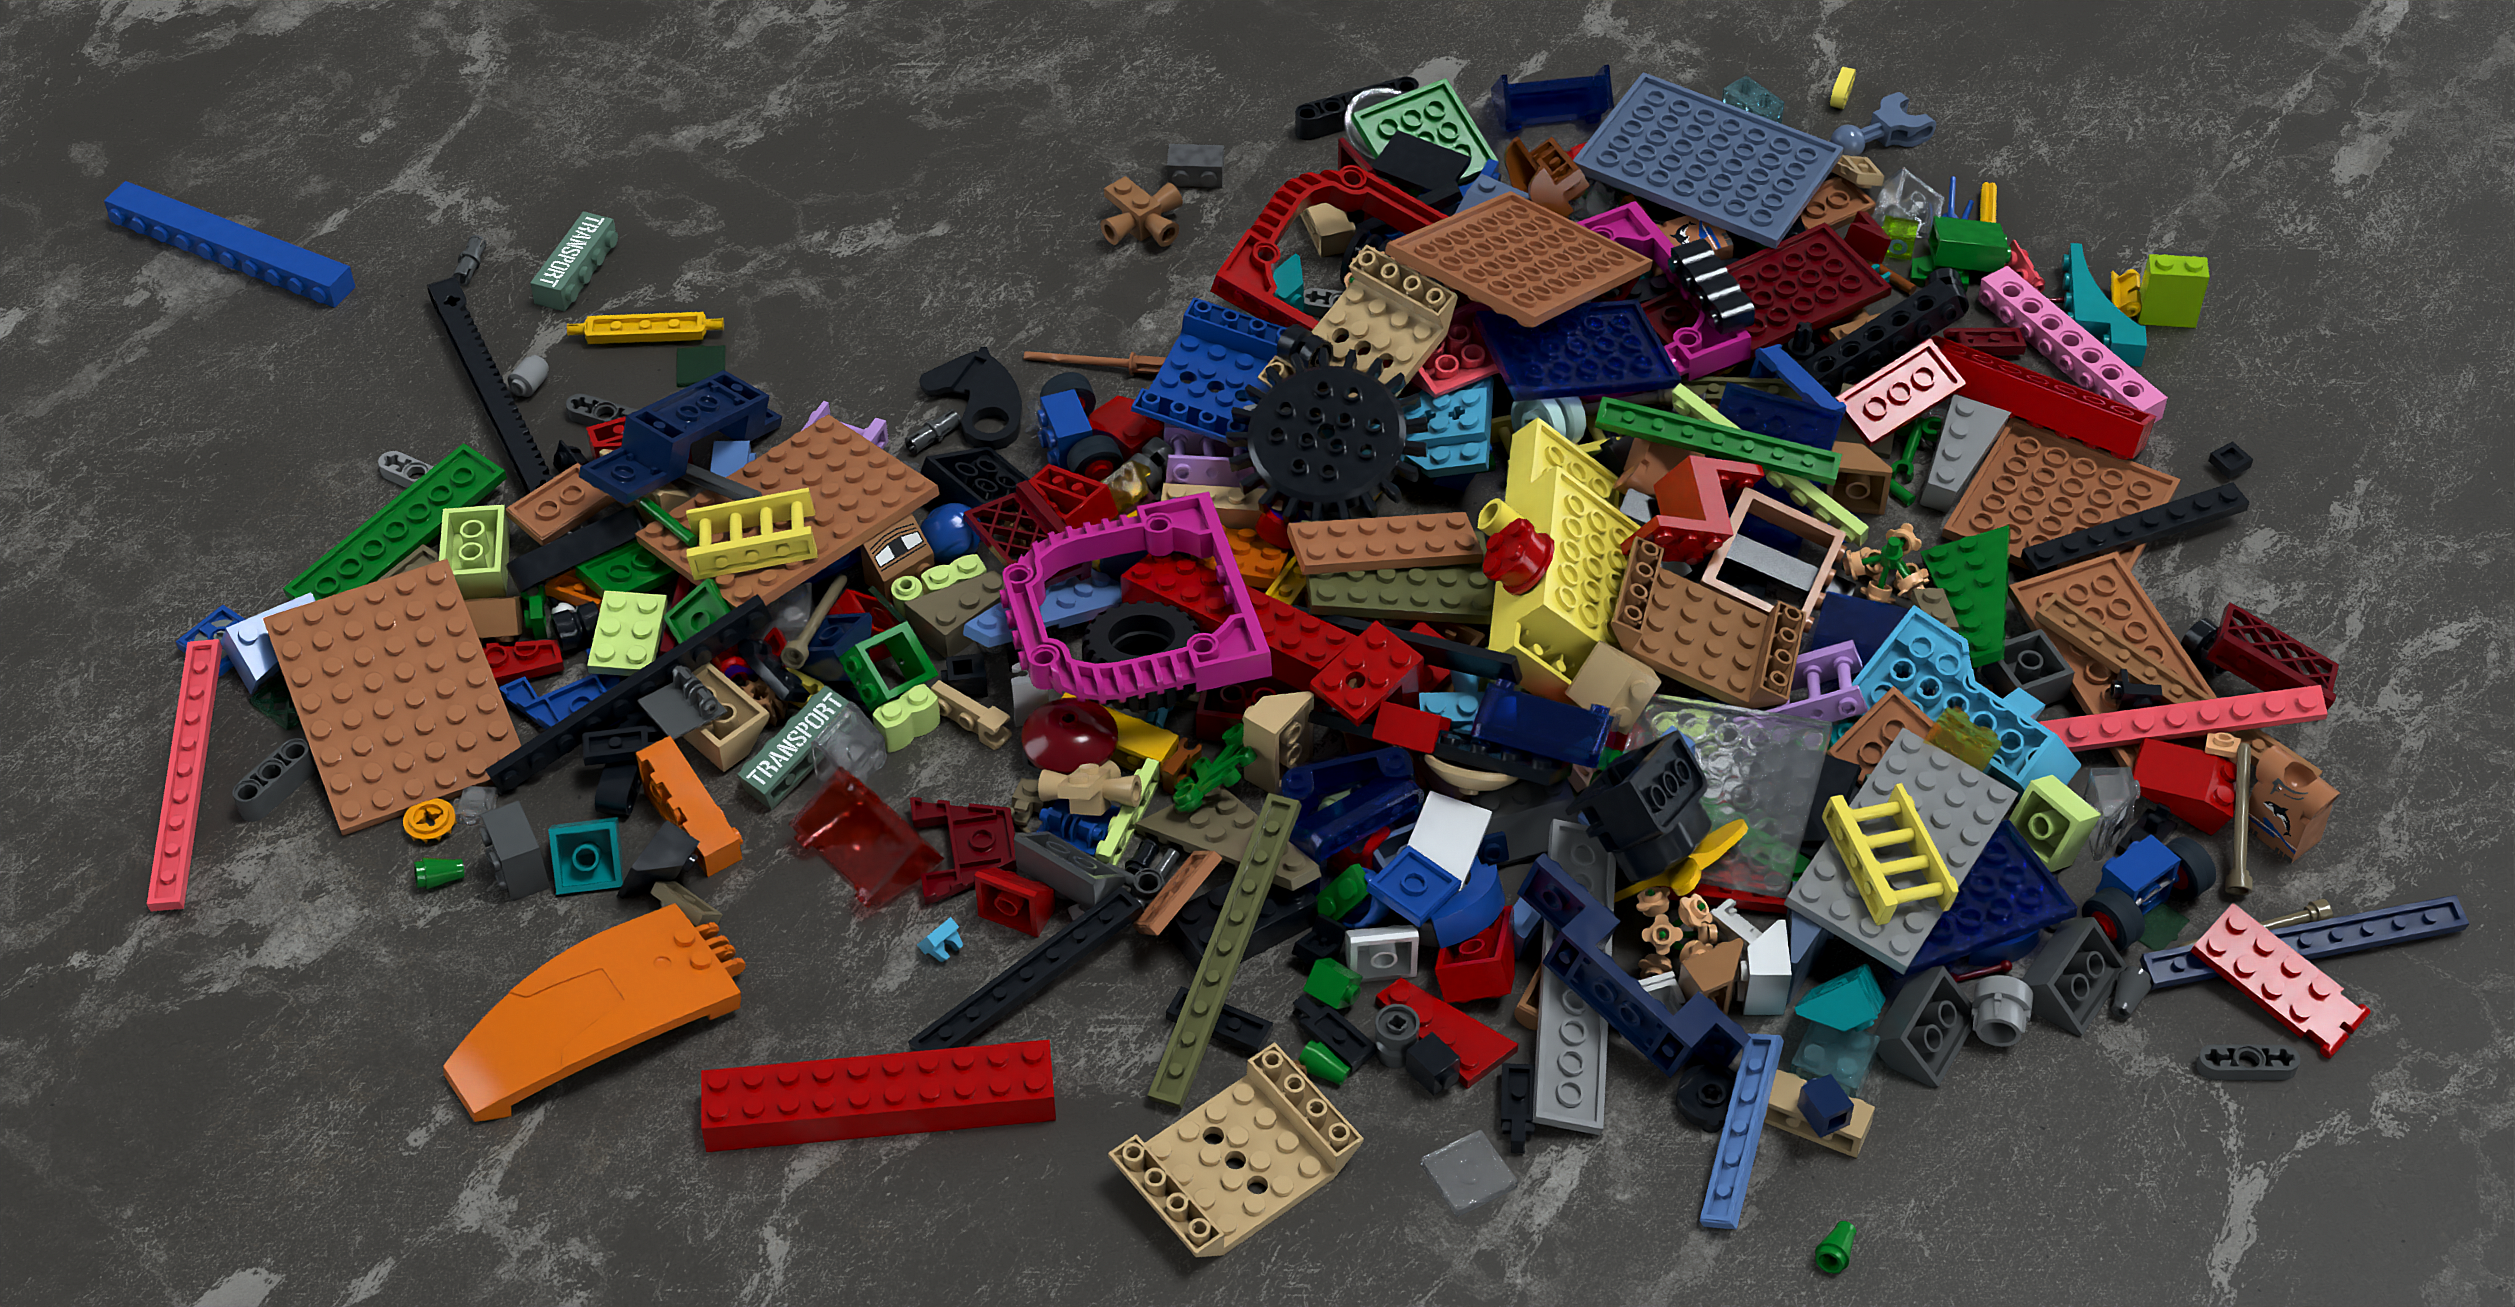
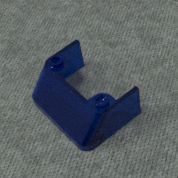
M1603 65L1594 76L1508 84L1506 74L1501 75L1491 87L1492 101L1500 127H1506L1507 132L1522 130V126L1577 120H1585L1586 124L1599 123L1602 121L1601 117L1606 116L1614 109L1609 65Z
M1497 678L1496 682L1488 683L1473 721L1470 735L1585 767L1598 769L1609 765L1621 714H1609L1610 707L1591 703L1590 709L1580 708L1520 692V690L1514 689L1515 682Z
M1389 776L1377 777L1368 785L1302 821H1296L1288 841L1321 868V861L1391 822L1397 829L1417 822L1423 809L1424 792L1412 780ZM1320 877L1305 884L1315 897L1320 893Z

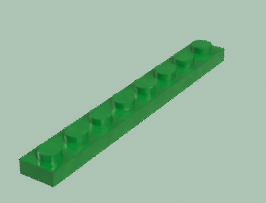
M1602 396L1594 427L1730 461L1762 465L1763 469L1833 486L1836 482L1842 457L1840 453Z

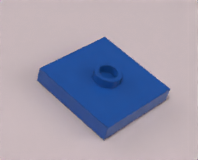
M1408 845L1367 884L1366 891L1420 928L1461 888L1462 881Z

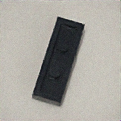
M1180 987L1166 1010L1167 1020L1177 1023L1190 989ZM1224 1003L1211 1037L1256 1055L1261 1052L1273 1032V1022Z

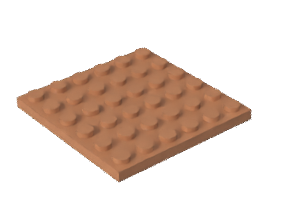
M2010 418L1945 524L1942 537L1957 541L1967 536H1974L2009 525L2011 541H2009L2010 559H2008V562L2030 570L2021 559L2022 549L2169 503L2179 488L2181 479L2130 460L2118 459L2104 450L2086 447L2082 442L2072 438L2065 439L2059 437L2053 431L2045 428L2032 427L2021 419ZM2147 543L2118 552L2131 572Z

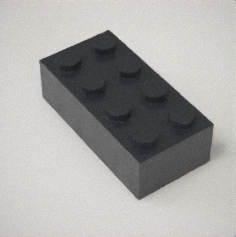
M1233 880L1185 903L1169 922V937L1196 972ZM1271 883L1240 963L1313 927L1315 917L1318 915V900L1306 885L1292 891Z

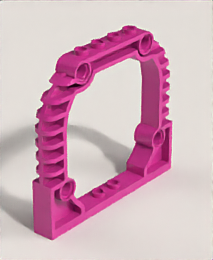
M1636 201L1576 222L1649 259H1653L1666 274L1668 281L1674 283L1680 289L1684 300H1689L1691 305L1697 309L1694 298L1689 292L1684 291L1681 280L1676 274H1672L1669 269L1668 259L1671 257V248L1675 246ZM1697 309L1700 315L1692 328L1684 327L1678 329L1673 334L1672 343L1617 364L1603 367L1576 366L1564 353L1556 350H1546L1528 327L1520 325L1540 352V355L1515 367L1519 370L1522 380L1525 383H1529L1533 390L1558 381L1572 388L1585 403H1594L1595 400H1602V396L1616 399L1632 396L1634 393L1643 394L1650 387H1661L1663 382L1677 381L1678 377L1682 375L1688 381L1749 359L1751 335L1745 328L1721 335L1715 328L1710 327L1707 316L1703 311Z
M1209 491L1136 506L1137 516L1127 518V515L1123 514L1119 515V520L1109 522L1108 518L1101 519V524L1091 525L1090 522H1085L1082 528L1072 529L1070 525L1065 527L1064 532L1055 534L1054 531L1047 533L1048 538L1039 543L1037 540L1031 544V549L1024 557L1021 554L1017 563L1007 566L1003 571L1004 589L999 590L1002 608H1009V610H1005L1006 620L1009 629L1015 628L1011 633L1015 650L1021 649L1018 652L1021 670L1028 671L1031 683L1038 689H1054L1061 695H1063V690L1076 696L1077 700L1085 702L1086 698L1098 700L1099 704H1106V700L1118 699L1119 703L1126 702L1127 697L1136 695L1138 699L1145 698V693L1155 691L1157 695L1164 694V689L1175 687L1176 691L1183 690V685L1194 683L1196 691L1199 692L1272 676L1269 646ZM1147 550L1148 553L1154 556H1166L1173 551L1188 553L1201 559L1214 556L1217 564L1215 570L1219 585H1225L1223 586L1225 602L1227 605L1232 604L1235 614L1229 615L1219 629L1212 634L1198 633L1190 637L1186 647L1120 662L1094 664L1072 659L1065 643L1058 639L1048 638L1039 606L1046 599L1045 581L1062 569L1083 562Z

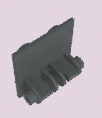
M677 666L673 669V683L637 700L638 704L665 734L671 736L673 740L727 713L722 704L691 673L690 669L683 666Z

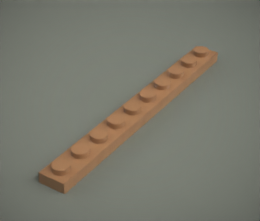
M2056 593L2036 611L2034 619L2116 674L2119 673L2120 669H2127L2130 683L2161 685L2163 696L2160 703L2163 705L2214 699ZM2259 728L2224 732L2235 738H2241L2240 744L2248 743L2250 745L2251 764L2257 767L2259 759L2269 747L2278 745L2319 777L2323 772Z

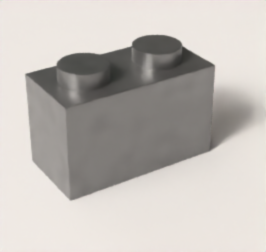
M1169 144L1167 183H1172L1175 187H1223L1224 145Z

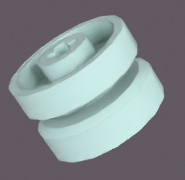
M1555 381L1517 396L1512 403L1511 422L1514 433L1539 417L1573 444L1579 442L1584 435L1586 428L1584 408L1575 391L1565 383Z

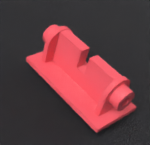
M2013 240L2009 245L2011 247L2010 260L2008 264L2004 263V267L2008 265L2040 293L2043 292L2045 289L2044 279L2039 276L2037 271L2033 270L2035 267L2030 261L2027 251L2021 249L2016 240Z

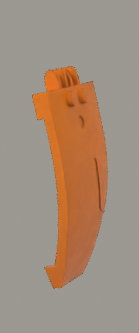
M676 903L668 905L583 940L527 976L511 989L465 1037L443 1065V1075L474 1122L511 1117L512 1105L588 1066L701 1017L707 1016L709 1020L739 1009L741 991L732 978L743 972L746 963L741 957L731 960L735 956V948L724 935L717 936L719 927L715 922L694 927Z

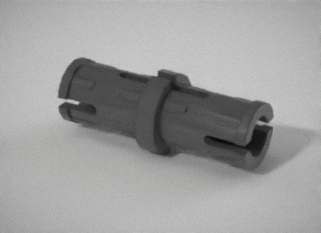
M472 235L468 240L465 250L459 254L458 266L452 277L455 276L457 279L459 275L457 281L460 286H467L470 283L474 270L478 269L481 264L480 257L487 243L486 240L482 241L483 237L479 235Z
M950 409L939 418L925 422L924 427L905 438L906 447L913 454H917L933 442H940L944 435L961 425L960 415L954 409Z

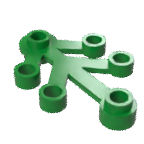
M1243 723L1232 726L1222 735V739L1227 746L1212 764L1207 757H1202L1191 766V769L1199 779L1196 784L1188 776L1175 785L1177 792L1174 794L1173 799L1176 802L1175 808L1178 812L1186 811L1190 813L1196 810L1203 803V796L1222 783L1225 787L1234 785L1241 778V774L1235 765L1239 763L1241 767H1245L1256 760L1257 754L1251 746L1244 747L1242 742L1244 736Z

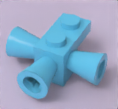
M1449 670L1455 692L1419 693V710L1452 719L1451 731L1453 729L1468 730L1473 733L1472 737L1481 739L1484 734L1485 723L1516 729V697L1484 703V692H1478L1480 681L1478 676Z

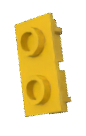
M2134 269L2127 270L2121 276L2112 271L2110 285L2112 303L2131 319L2132 316H2136L2141 311V298L2138 291L2140 289V274Z

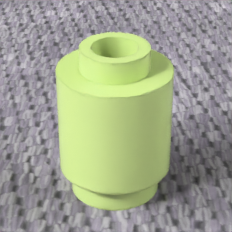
M903 576L895 580L891 587L895 611L902 619L906 620L904 602L924 595L922 583L913 576Z

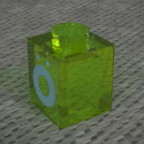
M1885 215L1883 226L1880 227L1892 239L1885 256L1912 259L1918 220Z

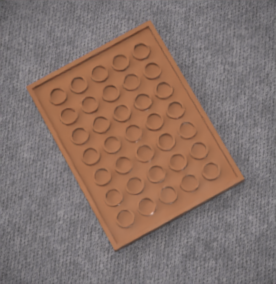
M1512 191L1387 243L1385 254L1395 258L1397 263L1409 265L1418 270L1421 275L1442 282L1446 288L1458 290L1468 295L1470 300L1482 302L1492 307L1494 312L1508 315L1516 319L1518 324L1532 328L1650 271L1653 263L1652 259Z
M828 414L725 477L760 491L762 496L809 488L815 515L804 517V527L811 526L818 558L710 577V579L715 581L721 591L722 598L732 610L756 594L761 597L767 606L940 495L938 485ZM706 489L679 507L674 508L668 514L691 531L686 510L733 502L734 500ZM656 520L635 533L637 542L696 586H699L705 580H694L687 559V549L693 547L688 546L659 521ZM791 520L773 523V533L792 529ZM761 525L742 529L743 538L761 535ZM730 531L712 534V544L730 541Z
M448 559L263 618L342 836L403 816L411 806L435 798L447 801L493 785L494 783L485 769L521 747Z

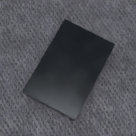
M1397 130L1371 167L1379 177L1425 194L1456 180L1458 183L1471 164V157Z

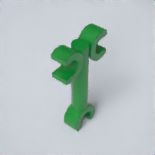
M1934 416L1926 419L1918 417L1896 431L1898 435H1909L1901 460L1895 461L1891 466L1893 479L1897 477L1898 472L1906 471L1907 481L1911 482L1913 480L1914 466L1912 462L1921 436L1928 441H1937V431L1930 429H1941L1942 423L1940 418Z

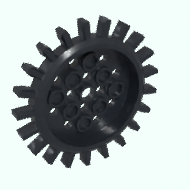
M1320 348L1318 355L1319 367L1305 369L1297 353L1291 355V366L1294 374L1284 379L1273 367H1267L1265 369L1267 379L1273 386L1267 393L1250 384L1245 387L1247 399L1257 404L1254 411L1233 407L1231 411L1234 422L1249 425L1248 432H1226L1228 447H1248L1249 449L1247 453L1228 458L1232 472L1249 467L1254 469V473L1239 481L1241 492L1246 495L1263 485L1267 491L1258 500L1259 510L1262 513H1266L1277 500L1287 503L1283 510V519L1286 525L1293 523L1299 509L1311 511V522L1323 521V512L1338 511L1339 520L1351 519L1348 509L1362 504L1370 518H1377V506L1372 498L1380 492H1383L1390 500L1398 504L1402 497L1401 490L1392 483L1395 476L1399 475L1413 482H1417L1419 478L1418 468L1403 462L1405 455L1427 457L1428 454L1427 443L1407 440L1408 434L1428 432L1427 417L1405 420L1404 414L1421 407L1418 393L1401 400H1397L1395 394L1406 386L1405 376L1400 372L1386 384H1383L1378 380L1384 370L1383 360L1377 357L1366 373L1356 369L1358 365L1356 350L1349 349L1343 367L1330 366V356L1326 348ZM1328 388L1325 392L1318 391L1319 389ZM1350 393L1358 394L1356 397L1348 396ZM1285 407L1291 408L1288 412L1281 411ZM1319 413L1320 416L1313 418L1311 414ZM1344 418L1350 419L1347 423L1340 422ZM1372 424L1380 425L1378 428L1375 429L1370 428V425ZM1324 429H1331L1335 432L1334 436L1329 439H1322L1318 434ZM1276 433H1281V434H1283V435H1282L1281 437H1279V438H1274V437H1273V435L1276 434ZM1307 438L1312 439L1310 443L1302 442ZM1335 444L1342 445L1339 449L1332 448ZM1364 450L1372 451L1370 454L1367 455L1362 454V451ZM1299 464L1304 465V467L1299 470L1294 468L1296 465ZM1327 470L1334 471V473L1331 475L1324 474V472Z

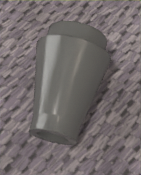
M2128 966L2119 973L2114 1003L2111 1007L2113 1014L2124 1019L2131 1017L2134 1009L2151 989V976L2145 970L2135 966Z

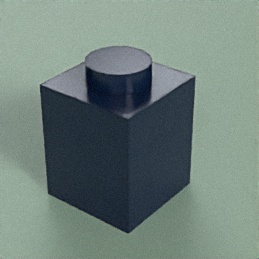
M1828 1074L1822 1078H1812L1804 1083L1800 1089L1797 1107L1819 1138H1822L1850 1125L1854 1104L1832 1074Z

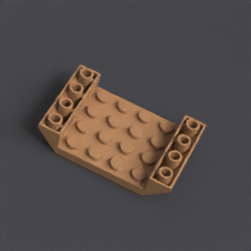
M1635 536L1611 622V627L1624 653L1661 674L1741 710L1786 704L1789 700L1807 613L1778 600L1767 616L1698 583H1694L1661 568L1660 564L1665 548Z

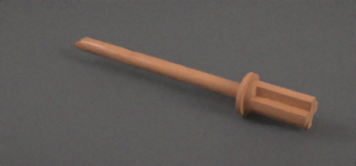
M1025 351L1023 360L1129 368L1130 375H1134V373L1158 374L1166 357L1139 356L1135 352H1131L1129 359Z

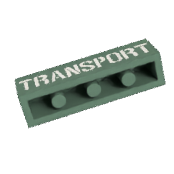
M582 212L530 282L535 304L564 312L567 310L570 304L577 299L578 293L583 286L590 281L597 267L602 265L610 249L614 248L617 244L618 233L615 230L614 219Z
M826 685L818 693L811 696L808 703L787 721L785 727L774 738L769 739L763 749L752 760L747 761L737 775L744 790L766 807L773 810L860 721L853 704Z

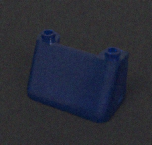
M1387 744L1287 767L1281 776L1283 797L1298 800L1302 806L1292 831L1308 828L1307 818L1313 810L1317 811L1319 807L1317 795L1352 788L1360 781L1366 782L1379 779L1383 784L1384 796L1396 795L1401 800L1403 807L1419 804L1415 774L1409 753L1403 747Z

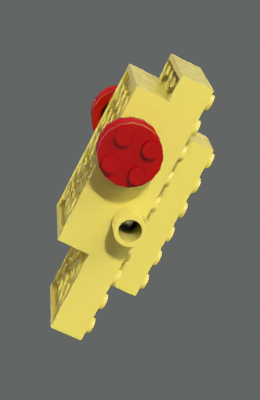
M1537 417L1512 434L1505 503L1499 498L1491 500L1481 510L1478 518L1477 528L1490 536L1486 543L1488 550L1483 562V573L1491 581H1496L1488 649L1517 657L1523 677L1519 686H1522L1534 696L1545 698L1551 701L1553 705L1559 707H1576L1583 714L1592 716L1569 698L1565 691L1599 640L1624 653L1611 627L1629 556L1622 554L1620 544L1641 527L1619 511L1623 503V494L1613 488L1614 483L1619 477Z

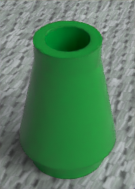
M422 857V861L414 862L417 888L425 887L428 890L447 882L464 878L462 858L441 859Z
M1310 1040L1298 1059L1301 1065L1306 1066L1307 1073L1332 1081L1339 1086L1343 1084L1351 1070L1321 1041L1317 1044Z
M1839 1221L1835 1228L1816 1247L1815 1260L1822 1270L1836 1274L1848 1267L1854 1237L1857 1233L1854 1225L1847 1221Z

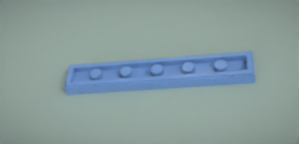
M1748 1033L1751 1039L1743 1049L1699 1220L1703 1227L1737 1230L1784 1043L1780 1035Z

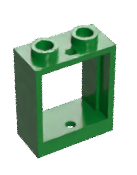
M907 621L854 645L838 657L870 712L888 701L899 699L904 692L914 686L926 685L939 675ZM883 643L887 646L907 682L891 690L887 688L866 652Z

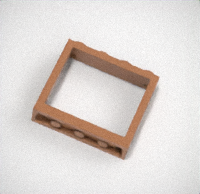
M1745 486L1730 517L1734 535L1725 541L1722 547L1714 551L1699 584L1768 616L1774 607L1773 605L1716 579L1746 512L1760 517L1828 549L1801 609L1807 613L1803 632L1808 634L1815 619L1810 616L1812 609L1818 611L1826 594L1820 591L1823 585L1829 587L1836 573V570L1831 567L1834 561L1840 563L1847 547L1842 545V542L1847 533Z

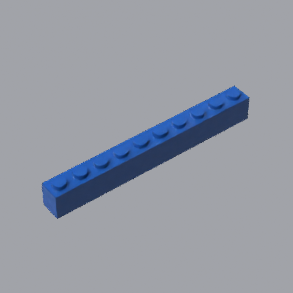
M125 181L104 200L108 217L116 225L124 226L139 234H144L160 242L176 246L183 251H189L204 259L220 263L227 268H233L251 277L269 282L274 286L303 295L318 303L335 308L355 288L351 268L348 265Z

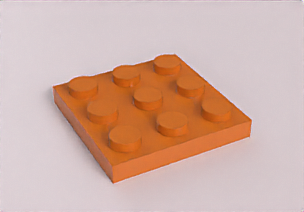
M1222 525L1244 584L1269 589L1287 565L1293 550L1278 548L1265 542L1253 529H1233ZM1194 555L1190 556L1191 560L1215 570V566H1217L1214 556L1202 559Z

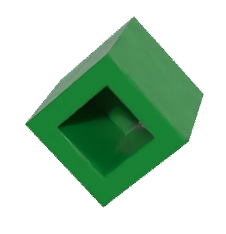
M1331 958L1318 959L1311 970L1303 991L1335 1009L1346 1008L1353 1005L1359 998L1361 993L1359 985L1363 976Z

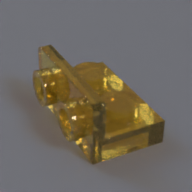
M1130 460L1108 478L1100 481L1108 485L1119 514L1150 492L1145 477L1151 474L1148 466Z
M1947 707L1940 713L1925 736L1923 743L1938 747L1983 772L1994 753L2000 749L2003 743L1997 739L1998 735L1993 730L1985 726L1978 727L1969 721L1970 717L1962 710Z

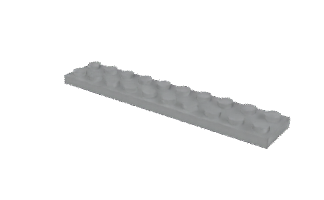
M1553 819L1549 829L1548 857L1558 862L1570 877L1577 883L1585 886L1598 902L1608 907L1614 913L1616 858L1613 853L1605 851L1597 836L1593 838L1588 837L1585 831L1589 826ZM1544 919L1542 961L1560 933L1546 919ZM1612 936L1602 951L1612 956ZM1542 962L1532 1122L1600 1135L1604 1125L1608 1022Z

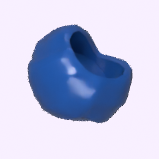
M948 503L935 508L922 521L920 529L934 553V562L950 565L954 560L962 556L975 554L978 550L981 539L963 519V512L972 509L969 506L959 503Z

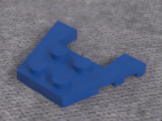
M589 648V649L586 650L587 658H588V659H589V655H590L591 648ZM594 673L538 697L524 676L499 687V690L505 701L547 730L620 683L619 675ZM621 719L617 720L616 722H614V723L611 724L610 726H613V725H615V724H617V723H620V722H621Z

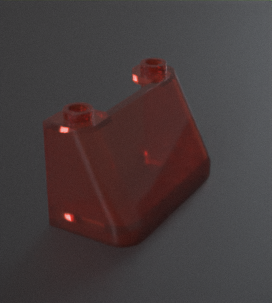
M840 766L788 824L797 832L794 839L807 850L813 846L820 851L854 884L853 887L857 890L854 897L868 909L871 905L879 908L920 880L922 873H929L935 870L945 859L883 799L843 766Z

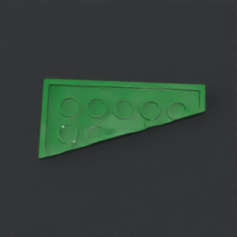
M2009 525L1974 536H1967L1944 545H1937L1920 552L1922 562L1929 572V577L1936 589L1943 588L1959 624L1958 634L1968 641L1969 656L1973 668L2004 659L2009 579L2008 559H2010L2009 541H2011Z

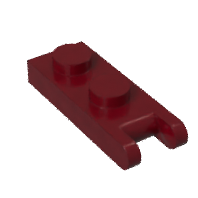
M2019 327L1947 328L1943 331L1944 338L1951 341L1957 340L1959 344L1989 355H2024L2027 347Z

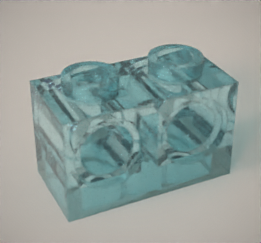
M1747 75L1723 88L1722 102L1780 124L1782 123L1785 102Z

